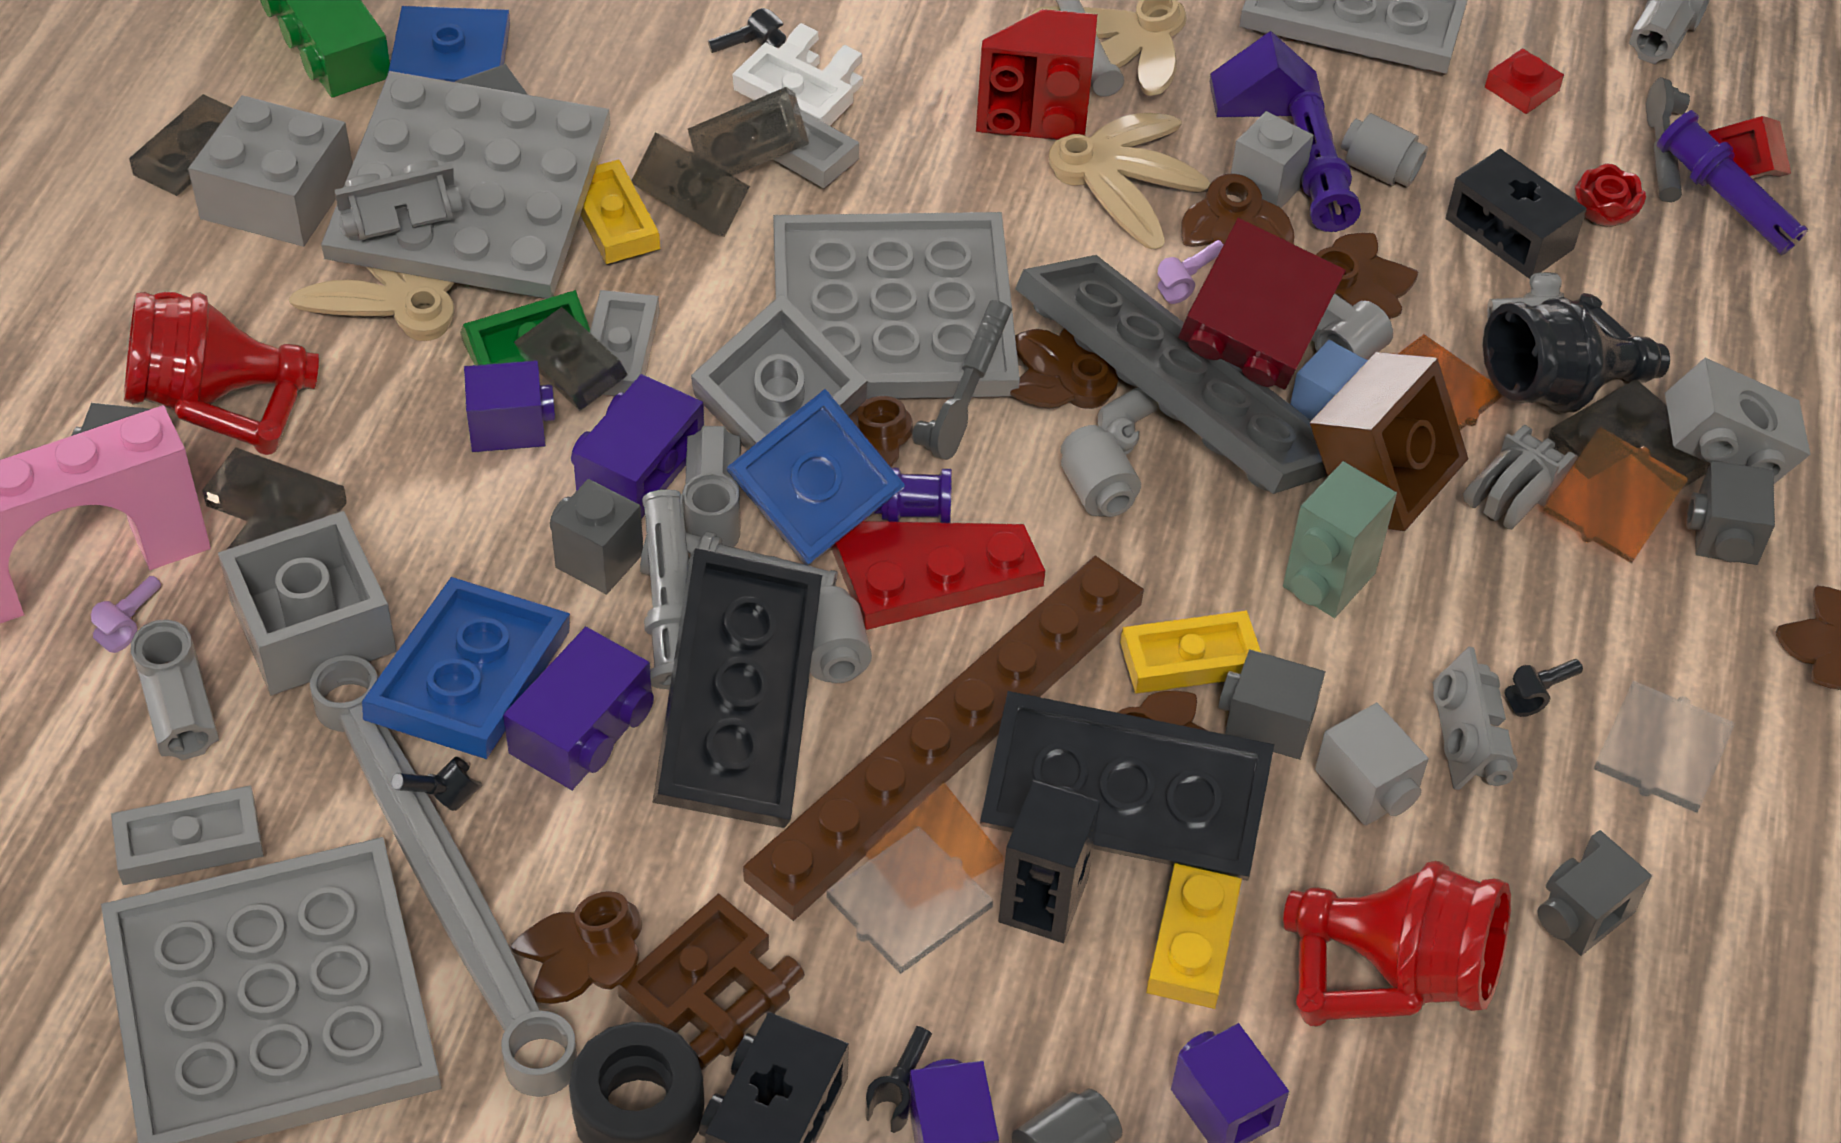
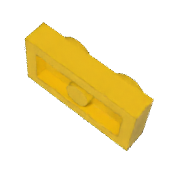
M620 159L597 165L580 215L604 262L609 264L659 250V231Z
M1247 610L1122 627L1120 640L1135 694L1225 682L1229 671L1241 674L1249 649L1261 652Z
M1174 864L1149 976L1147 994L1212 1009L1216 1008L1242 878Z

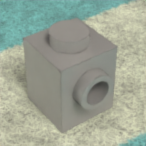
M1266 111L1236 140L1231 173L1240 174L1251 179L1259 187L1262 199L1282 208L1302 187L1301 177L1309 162L1314 135Z
M1375 703L1325 731L1315 770L1366 826L1387 813L1390 816L1400 815L1418 800L1422 791L1420 785L1429 758L1378 703Z

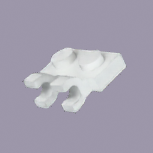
M800 23L779 49L765 42L732 74L733 87L735 91L761 104L774 94L830 126L854 102L853 94L863 85V77L853 72L862 62V53L843 45L834 55L831 62L821 71L816 68L820 63V56L809 50L819 40L818 31Z

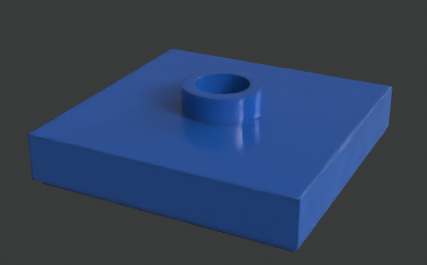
M402 6L389 71L455 82L503 65L510 30L509 10Z
M826 389L727 466L728 473L804 565L812 564L906 486Z

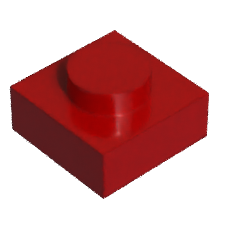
M1522 48L1489 71L1485 88L1523 113L1528 114L1560 91L1564 74Z

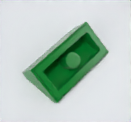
M574 290L464 323L460 335L474 365L537 360L538 364L586 350L590 328L577 292Z

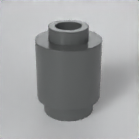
M1086 1089L1080 1094L1075 1092L1067 1093L1014 1130L1012 1133V1143H1115L1122 1137V1126L1117 1114L1108 1101L1097 1091Z

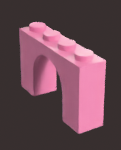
M164 405L0 460V624L24 616L9 573V557L14 545L31 526L58 511L83 505H102L124 512L149 570L211 549L186 451Z

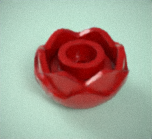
M1610 163L1600 165L1596 169L1586 170L1574 188L1575 200L1587 208L1585 217L1592 223L1605 227L1629 222L1637 216L1646 200V192L1642 190L1638 175L1622 171L1619 167Z

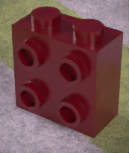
M1238 217L1187 314L1178 338L1188 342L1190 349L1201 357L1209 360L1222 359L1241 368L1243 374L1256 384L1265 387L1275 385L1286 390L1346 269Z

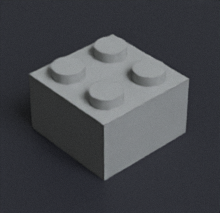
M241 95L188 170L200 219L304 247L336 200L335 190L344 187L353 164L346 123L344 121Z
M780 294L691 375L694 396L698 400L703 401L704 406L731 434L740 436L741 444L747 450L824 389L829 392L849 416L866 401L868 380L783 294Z
M344 511L218 552L230 602L270 696L309 683L315 669L330 658L353 655L369 662L397 652L388 603Z

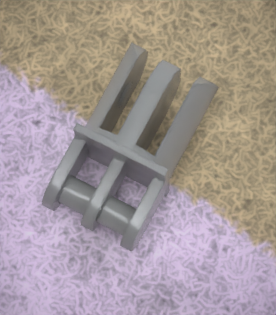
M1523 425L1513 436L1510 434L1505 436L1500 454L1472 481L1463 493L1464 501L1473 508H1476L1488 496L1483 512L1484 515L1497 521L1507 512L1504 526L1510 530L1537 503L1543 507L1547 505L1550 494L1570 474L1578 458L1572 452L1563 455L1555 450V442L1549 438L1542 442L1531 435L1532 428L1527 425Z

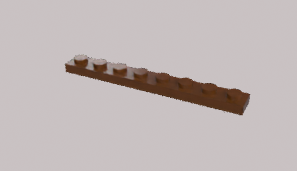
M1096 555L1092 557L743 866L744 882L792 921L797 919L999 735L1008 691L1041 697L1142 605L1144 589Z

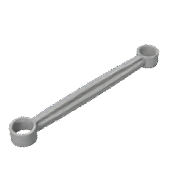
M353 655L336 656L324 661L315 669L310 679V689L316 716L327 728L346 733L372 792L424 893L461 960L505 1031L501 1047L508 1081L516 1090L529 1096L543 1097L561 1091L570 1082L573 1062L577 1057L574 1031L570 1024L560 1015L549 1011H540L498 923L427 793L393 789L391 780L394 774L416 773L388 728L363 720L362 700L378 679L374 667L367 660ZM354 684L367 689L361 697L350 702L338 703L325 699V696L330 691L342 685ZM538 1039L552 1040L565 1048V1053L556 1063L544 1068H528L519 1064L514 1058L516 1052L523 1045Z

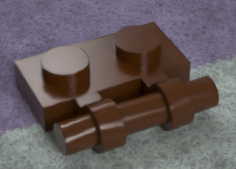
M718 893L636 965L630 976L618 985V997L648 1023L660 1024L676 1033L688 1022L693 1024L701 1033L689 1045L697 1054L701 1070H704L720 1054L725 1057L730 1056L738 1048L744 1037V1032L762 1015L768 1014V1012L775 1014L790 1000L789 991L804 978L805 974L799 963L790 956L782 958L771 969L762 964L758 959L769 950V934ZM736 981L746 992L724 1011L713 1000L731 983Z

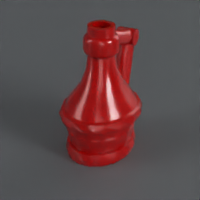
M147 292L136 293L128 344L124 401L132 405L141 404L144 400L160 406L164 405L166 408L174 410L177 417L183 421L252 444L256 451L261 454L270 455L275 453L298 397V392L302 388L315 389L319 354L306 352V349L300 345L283 344L276 348L258 342L238 329L220 311L209 304L208 297L201 292L194 293L191 297L155 299L154 295ZM274 384L275 386L260 422L211 405L234 390L252 385Z
M1432 861L1426 863L1421 871L1406 877L1389 889L1362 897H1338L1334 891L1320 887H1312L1305 892L1292 890L1285 903L1283 923L1286 931L1298 933L1301 937L1299 943V994L1297 995L1296 1002L1304 1022L1316 1027L1324 1024L1327 1020L1411 1016L1417 1014L1425 1003L1459 1002L1461 1007L1469 1011L1487 1009L1499 982L1508 941L1511 916V891L1509 883L1495 878L1479 882L1451 871L1449 866L1440 861ZM1334 940L1354 949L1372 963L1393 988L1327 992L1326 943Z

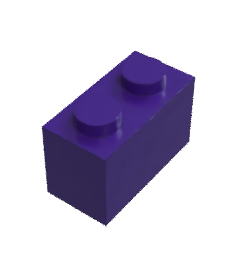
M640 374L625 393L619 392L612 399L606 415L592 431L584 432L576 441L571 454L576 491L587 479H590L639 504L642 519L645 515V507L642 502L643 496L653 491L666 490L686 466L687 438L699 432L704 426L703 401Z
M585 626L503 714L508 753L573 791L589 772L595 773L605 765L611 755L614 744L629 727L635 728L639 726L649 714L654 701L651 689L650 662Z

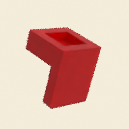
M1760 116L1708 131L1717 142H1727L1733 148L1735 154L1733 161L1752 179L1768 174L1778 177L1791 174L1780 121Z

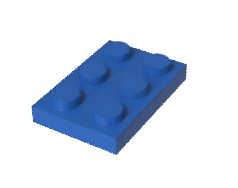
M450 577L362 700L363 720L487 759L505 732L503 714L546 669L567 637L570 629V613Z

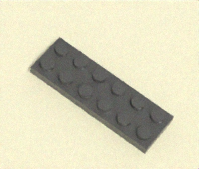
M1092 255L1023 269L1015 289L1033 303L1034 309L1040 315L1050 320H1055L1074 335V340L1080 347L1098 354L1116 369L1117 375L1123 381L1142 389L1159 403V408L1164 414L1186 424L1202 437V441L1208 449L1226 456L1246 472V476L1252 484L1275 494L1328 476L1314 439L1309 418L1270 388L1249 380L1243 374L1241 368L1222 359H1206L1192 351L1188 346V342L1178 338L1184 322L1099 256Z

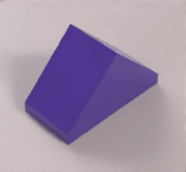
M1269 31L1210 73L1209 83L1216 117H1261L1266 111L1275 116H1292L1289 104L1295 95L1304 91H1314L1322 97L1316 71L1272 31Z

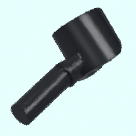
M765 8L757 9L749 17L747 26L708 40V45L711 53L756 39L761 45L766 42L779 48L786 41V35L779 29L784 23L771 10Z
M1578 659L1570 660L1537 672L1531 665H1523L1513 675L1515 685L1508 686L1504 694L1517 716L1526 717L1544 709L1550 702L1551 698L1546 689L1581 674L1583 666Z
M456 756L437 775L396 773L391 780L394 790L432 794L441 804L452 811L458 810L482 786V783L473 780L466 774L470 766L466 761Z
M916 1026L897 1066L893 1068L890 1076L879 1077L868 1086L865 1107L867 1121L872 1117L873 1110L878 1104L892 1102L897 1107L891 1120V1132H898L907 1124L910 1106V1093L908 1089L910 1071L916 1068L932 1036L929 1030Z

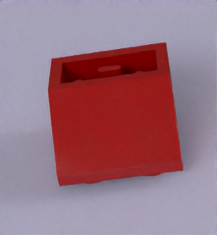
M1042 9L982 40L976 132L1059 140L1073 134L1085 136L1098 14Z

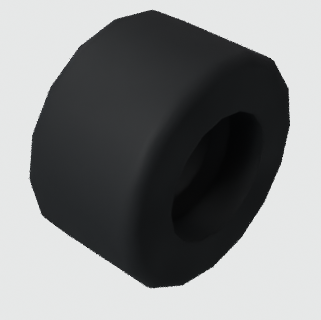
M634 1021L609 1027L589 1040L573 1062L569 1092L577 1135L583 1143H691L697 1135L704 1111L703 1075L696 1052L680 1034L660 1024ZM636 1080L651 1081L663 1087L666 1091V1096L663 1100L651 1108L640 1111L622 1110L609 1103V1095L612 1091L624 1083Z

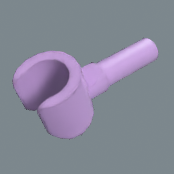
M1220 240L1215 241L1191 258L1188 257L1182 262L1176 257L1165 258L1160 262L1157 274L1161 281L1158 283V289L1168 303H1180L1192 294L1195 289V282L1191 275L1218 257L1223 247V243Z
M149 576L131 594L116 605L110 601L97 603L91 613V621L97 627L93 632V638L111 653H117L125 649L137 632V625L131 617L143 603L161 588L160 581L154 576Z

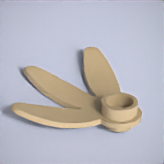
M1139 0L1136 12L1083 7L1086 13L1098 14L1096 34L1098 38H1109L1101 44L1110 63L1120 68L1141 52L1138 65V80L1142 92L1148 96L1163 93L1172 83L1177 70L1176 53L1171 37L1179 33L1186 24L1187 18L1184 6L1178 0ZM1059 6L1039 7L1036 8L1031 13V15L1042 9L1058 11L1061 10Z
M1160 113L1127 115L1104 125L1091 137L1081 134L1063 137L1057 140L1049 150V164L1061 182L1076 186L1087 184L1099 202L1118 224L1149 249H1158L1164 245L1165 238L1161 225L1144 195L1124 176L1192 192L1205 191L1210 185L1209 180L1204 175L1176 158L1152 150L1132 148V146L1146 143L1177 131L1182 121L1172 115Z
M367 267L384 286L359 280H332L301 288L295 291L289 298V303L295 308L314 313L349 316L394 315L397 324L407 336L418 341H431L441 337L447 331L453 319V301L446 292L455 282Z

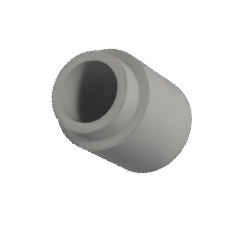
M1372 113L1364 121L1355 119L1348 128L1341 144V149L1347 151L1345 162L1348 165L1391 186L1398 182L1409 187L1420 171L1428 152V147L1418 142V135Z
M1097 425L1081 427L1068 435L1061 445V466L1086 511L1093 516L1107 517L1118 516L1126 512L1133 505L1135 498L1140 492L1141 481L1116 437L1109 432H1105L1102 427Z
M824 586L820 589L810 673L821 681L845 683L851 681L867 669L872 659V653L858 602L841 587Z

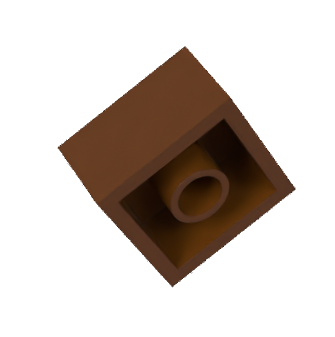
M1375 352L1309 422L1328 476L1344 461L1397 492L1388 529L1406 531L1469 459L1438 358Z

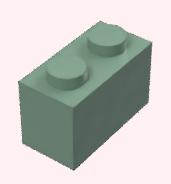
M1343 461L1300 506L1283 587L1294 593L1302 602L1315 606L1336 618L1376 574L1397 492Z

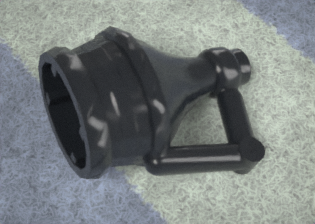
M1589 293L1581 294L1579 300L1574 301L1565 297H1559L1557 299L1545 300L1540 305L1534 306L1521 301L1501 304L1491 313L1485 325L1482 343L1487 373L1490 381L1501 395L1519 404L1541 402L1559 413L1576 412L1593 400L1595 394L1604 384L1613 379L1623 378L1627 382L1646 383L1653 378L1663 377L1669 369L1670 353L1664 344L1657 343L1650 337L1632 336L1631 333L1601 308L1602 301Z

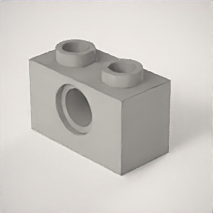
M1708 358L1700 361L1665 392L1673 446L1709 463L1712 460L1770 469L1774 471L1775 484L1811 455L1798 399Z

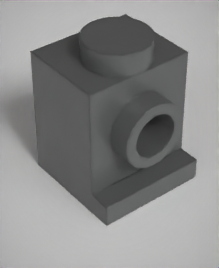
M1599 830L1591 836L1580 863L1576 859L1571 858L1564 862L1550 877L1546 884V889L1551 893L1548 900L1538 907V918L1549 934L1557 939L1564 940L1582 956L1636 912L1652 875L1605 833Z

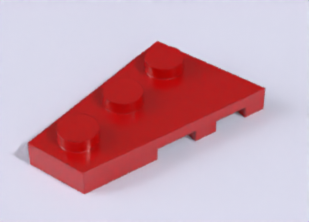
M863 521L831 547L849 594L860 606L866 630L1043 587L1046 570L1024 524Z

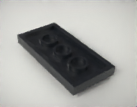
M699 548L693 550L689 558L652 803L785 828L790 822L822 575Z
M1008 691L980 824L983 827L1013 832L1033 780L1054 787H1070L1079 791L1085 797L1101 801L1093 849L1173 866L1175 863L1248 881L1275 744Z

